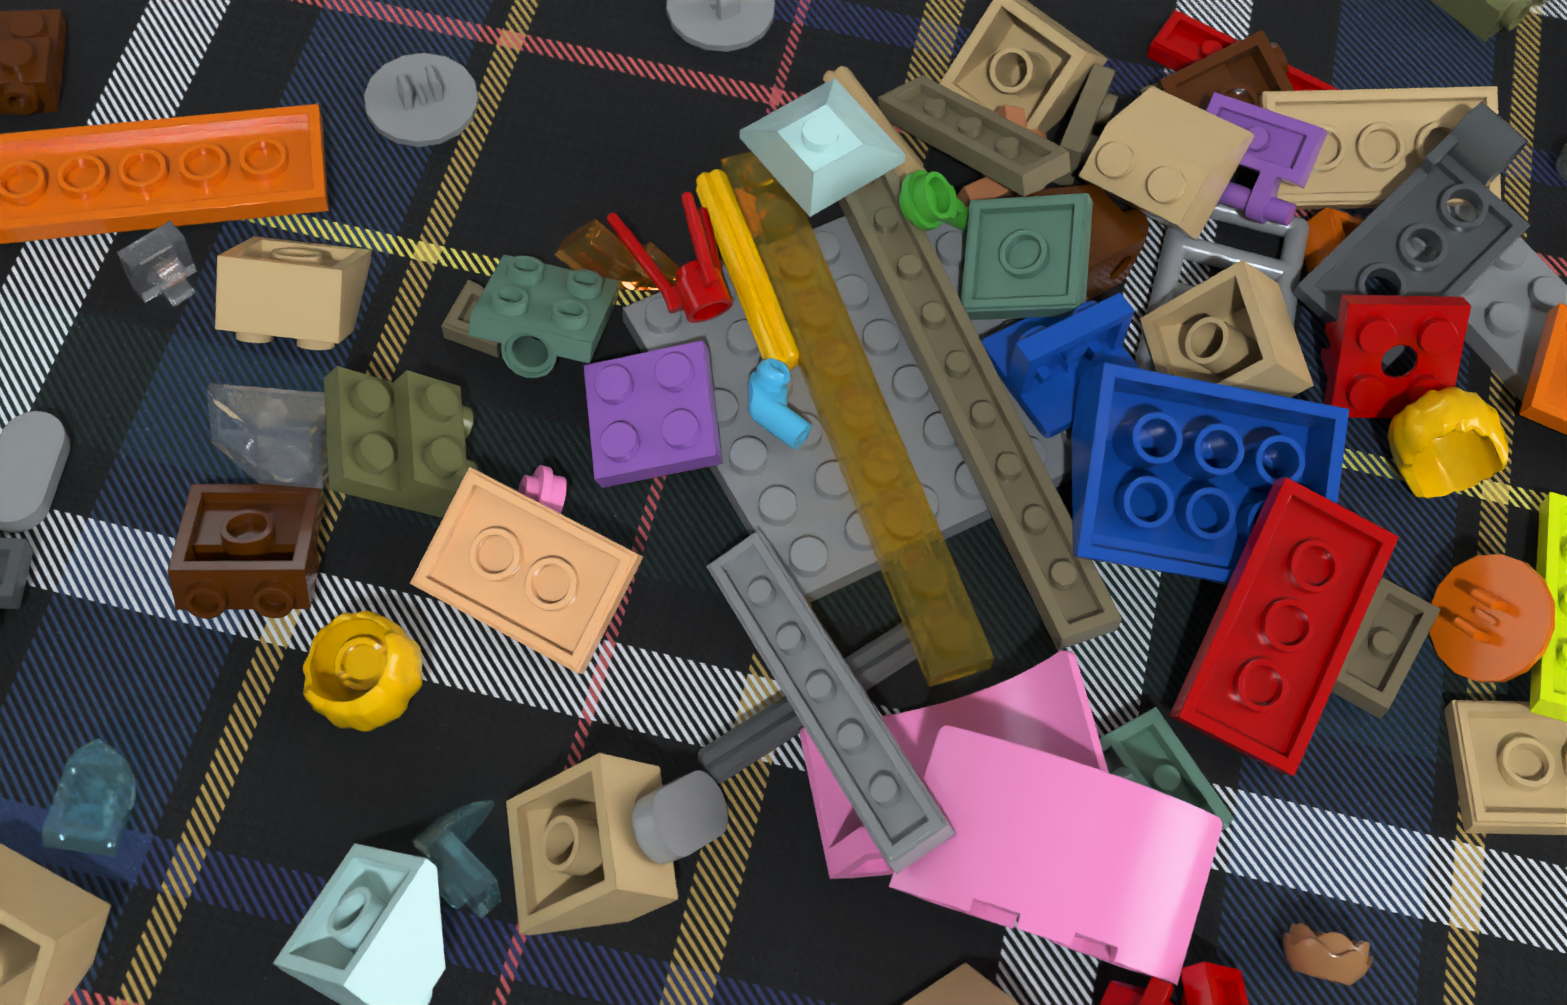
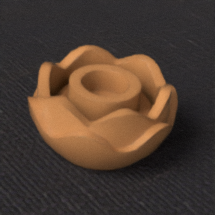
M1292 924L1289 933H1283L1282 945L1284 954L1293 971L1351 986L1361 979L1371 967L1373 957L1368 956L1369 942L1350 941L1343 934L1336 932H1315L1304 924Z

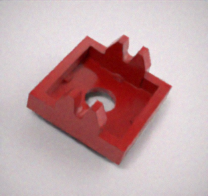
M1342 295L1337 322H1330L1325 326V333L1330 342V348H1322L1321 350L1324 372L1328 376L1323 404L1349 409L1348 418H1393L1407 405L1416 402L1429 390L1440 391L1447 387H1455L1471 305L1464 297ZM1399 345L1413 348L1416 353V361L1409 372L1402 376L1392 377L1382 371V358L1391 348Z

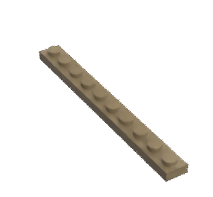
M892 169L838 201L1057 651L1117 631L1122 618L1093 560L1073 557V521L928 235L924 230H920L907 220L901 211L899 195L902 190V184L896 172Z

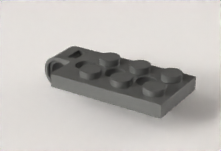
M1479 103L1424 158L1419 168L1296 286L1293 294L1326 324L1337 322L1342 295H1368L1365 289V281L1371 277H1383L1389 280L1395 288L1396 296L1460 297L1530 226L1528 222L1487 188L1522 151L1528 140L1485 103ZM1454 198L1469 201L1476 210V219L1470 222H1461L1454 219L1447 210V201ZM1414 237L1427 239L1435 247L1436 259L1430 262H1420L1413 259L1407 252L1406 241ZM1399 345L1387 351L1382 358V371L1384 372L1409 346Z

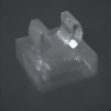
M171 221L117 252L132 288L144 302L163 292L170 303L177 306L196 294L191 285L185 280V278L197 272L183 234Z

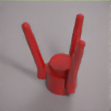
M684 192L681 196V201L697 260L683 265L676 271L677 282L674 286H672L616 213H609L607 215L608 223L660 291L670 314L683 310L688 322L700 323L714 319L731 308L732 300L723 279L710 215L705 207L697 210L692 193Z

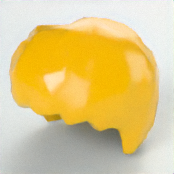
M1447 387L1440 391L1429 390L1416 402L1407 405L1400 413L1395 415L1389 426L1387 438L1394 461L1404 482L1418 498H1436L1449 495L1454 491H1464L1478 485L1482 480L1491 478L1497 472L1505 469L1507 465L1508 440L1505 430L1500 423L1499 414L1495 408L1484 402L1476 392L1463 391L1458 387Z
M368 610L356 613H343L337 616L329 625L321 628L312 639L309 655L303 665L305 675L304 697L314 711L324 715L339 728H354L362 732L375 730L377 727L384 726L400 718L406 711L409 700L421 689V648L416 641L409 638L402 627L378 613Z

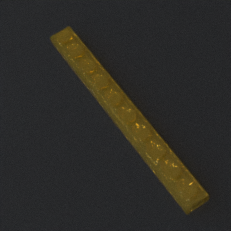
M752 151L722 158L720 169L727 174L798 348L799 369L928 686H935L990 669L994 655L805 211Z

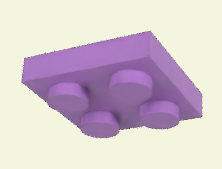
M703 340L584 365L594 480L601 488L723 464L710 354Z

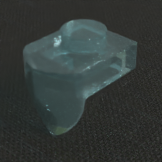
M96 739L86 743L74 751L67 760L61 781L42 828L44 847L116 857L136 799L135 778L131 767L121 754L102 740Z
M491 799L467 804L439 817L412 840L422 857L427 858L437 867L439 894L456 910L466 903L480 919L502 899L497 878L465 847L464 843L479 828L495 804Z

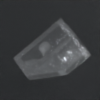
M209 384L206 391L213 445L259 484L324 488L328 478L325 393Z

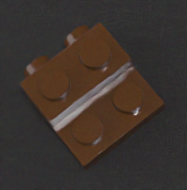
M61 9L0 11V114L28 115L32 113L58 112L67 27Z
M1263 30L1161 79L1157 84L1158 89L1205 111L1214 92L1259 107V96L1262 92L1294 91L1286 75L1289 72V66L1284 52L1276 42L1269 43ZM1238 166L1237 169H1236V171H1235V173L1238 172V171H1240V170H1242V169H1244V168Z
M191 484L167 570L176 610H187L196 617L211 619L220 616L224 610L255 609L262 616L282 618L287 616L292 609H311L319 569L316 545L325 505L322 484Z

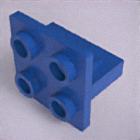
M1121 293L1099 303L1086 299V303L1077 307L1069 316L1025 318L982 340V344L999 377L1045 438H1051L1073 427L1081 373L1104 362L1140 369L1123 347L1134 310Z

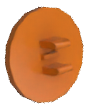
M1503 554L1478 555L1455 566L1438 585L1431 603L1441 609L1429 631L1437 655L1454 673L1480 683L1506 682L1528 672L1546 653L1555 630V602L1546 580L1528 563Z

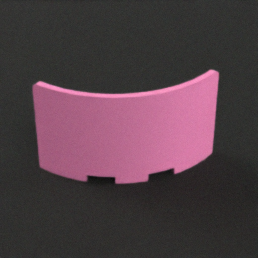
M1059 651L1047 660L1011 679L970 695L921 709L881 716L922 781L938 731L947 725L1034 748L1109 773L1078 662L1072 651ZM802 726L799 734L829 878H859L893 874L894 871L888 866L806 729Z
M943 726L938 731L923 782L956 834L900 873L896 874L893 872L889 887L930 903L1010 929H1014L1017 916H1019L1016 929L1049 939V942L1115 966L1150 977L1153 976L1177 985L1221 834V819L1170 795L1105 771L1003 739L953 726Z

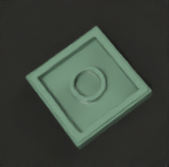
M1088 193L970 200L961 302L970 320L1069 316L1077 307L1086 303L1093 201Z

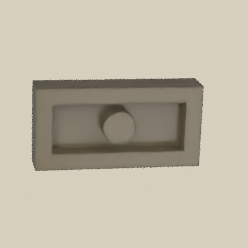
M1093 64L1060 144L1062 148L1069 151L1071 172L1056 179L1053 183L1064 187L1073 186L1080 167H1084L1099 139V136L1093 135L1096 127L1105 128L1106 124L1111 120L1118 100V96L1109 93L1115 70Z
M1382 577L1331 692L1381 719L1389 710L1441 609Z

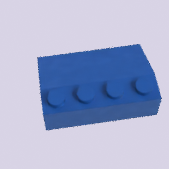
M1106 362L1081 373L1071 435L1073 557L1228 584L1275 479L1287 477L1332 502L1338 503L1349 409Z

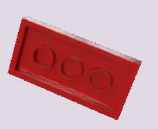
M1287 477L1275 479L1169 717L1283 775L1295 776L1399 536Z

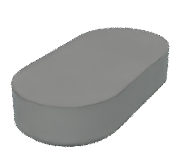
M31 411L20 414L9 421L1 432V531L9 533L27 531L41 523L50 510L71 447L70 439L62 423L50 413Z
M699 770L674 779L642 796L636 801L632 813L633 831L640 848L651 860L658 864H668L692 854L720 837L728 825V810L721 789L710 775Z

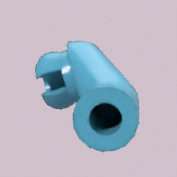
M769 358L762 360L757 367V371L752 372L747 383L748 412L752 420L793 450H797L810 435L813 425L787 407L786 384L790 380L788 367L777 359Z

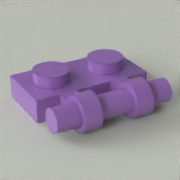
M1214 92L1206 111L1255 135L1238 166L1260 173L1253 189L1230 181L1216 207L1222 203L1244 211L1246 219L1257 223L1265 224L1270 220L1288 226L1295 215L1296 204L1277 198L1280 185L1283 181L1305 188L1328 133L1322 127Z

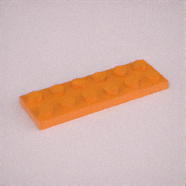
M319 104L0 134V244L329 211L323 123Z

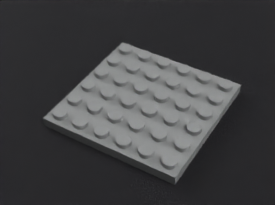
M846 216L758 251L799 351L798 366L790 371V380L786 384L787 407L812 424L813 427L806 441L797 450H793L752 420L748 412L747 383L752 372L757 371V367L763 358L726 265L722 266L721 269L723 279L731 296L732 306L724 314L714 319L700 323H690L687 321L683 310L670 314L660 292L622 308L623 322L642 353L702 340L709 349L723 464L709 466L748 534L751 535L758 529L762 532L808 603L992 518ZM942 222L939 227L925 232L961 300L967 233ZM1025 318L971 320L982 342L984 338ZM1002 381L1055 488L1071 481V435L1073 427L1051 438L1043 437Z

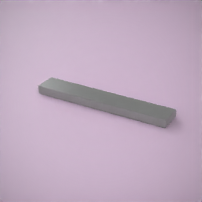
M758 529L708 564L706 567L888 866L898 874L955 835V830L762 532Z

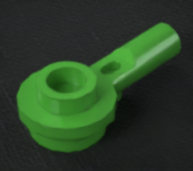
M917 170L906 175L902 182L899 204L907 220L924 231L933 230L944 222L967 233L969 208L964 205L963 201L957 199L954 186L950 185L942 174L935 171L928 173L924 170Z

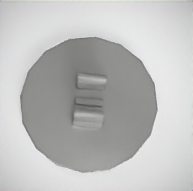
M667 0L666 14L672 29L687 43L704 50L728 52L748 47L764 37L773 23L775 0Z
M429 53L404 55L384 64L370 78L364 94L367 118L377 132L395 143L415 147L441 144L460 135L473 121L479 104L475 80L465 67L446 56Z

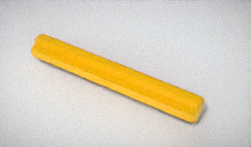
M715 169L710 173L702 172L696 179V192L702 207L707 208L710 215L716 243L763 360L769 358L777 359L783 362L791 371L798 366L799 351L727 174L721 169Z

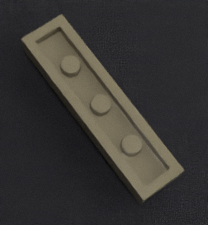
M923 75L878 97L879 109L890 123L1024 197L1044 189L1047 184L1071 172L1068 150Z

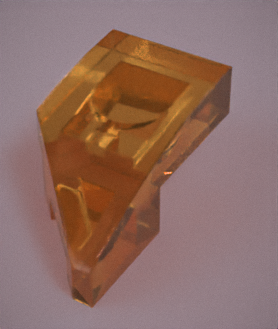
M596 218L566 236L554 253L555 256L573 270L588 269L597 272L602 277L620 281L619 289L658 290L622 241ZM651 241L643 245L646 252L672 286H674L677 282L675 273L680 267Z

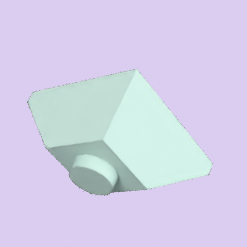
M835 78L740 130V139L809 217L905 163L906 154Z
M354 843L273 964L341 1005H428L432 997V989L445 970L437 867L427 858Z

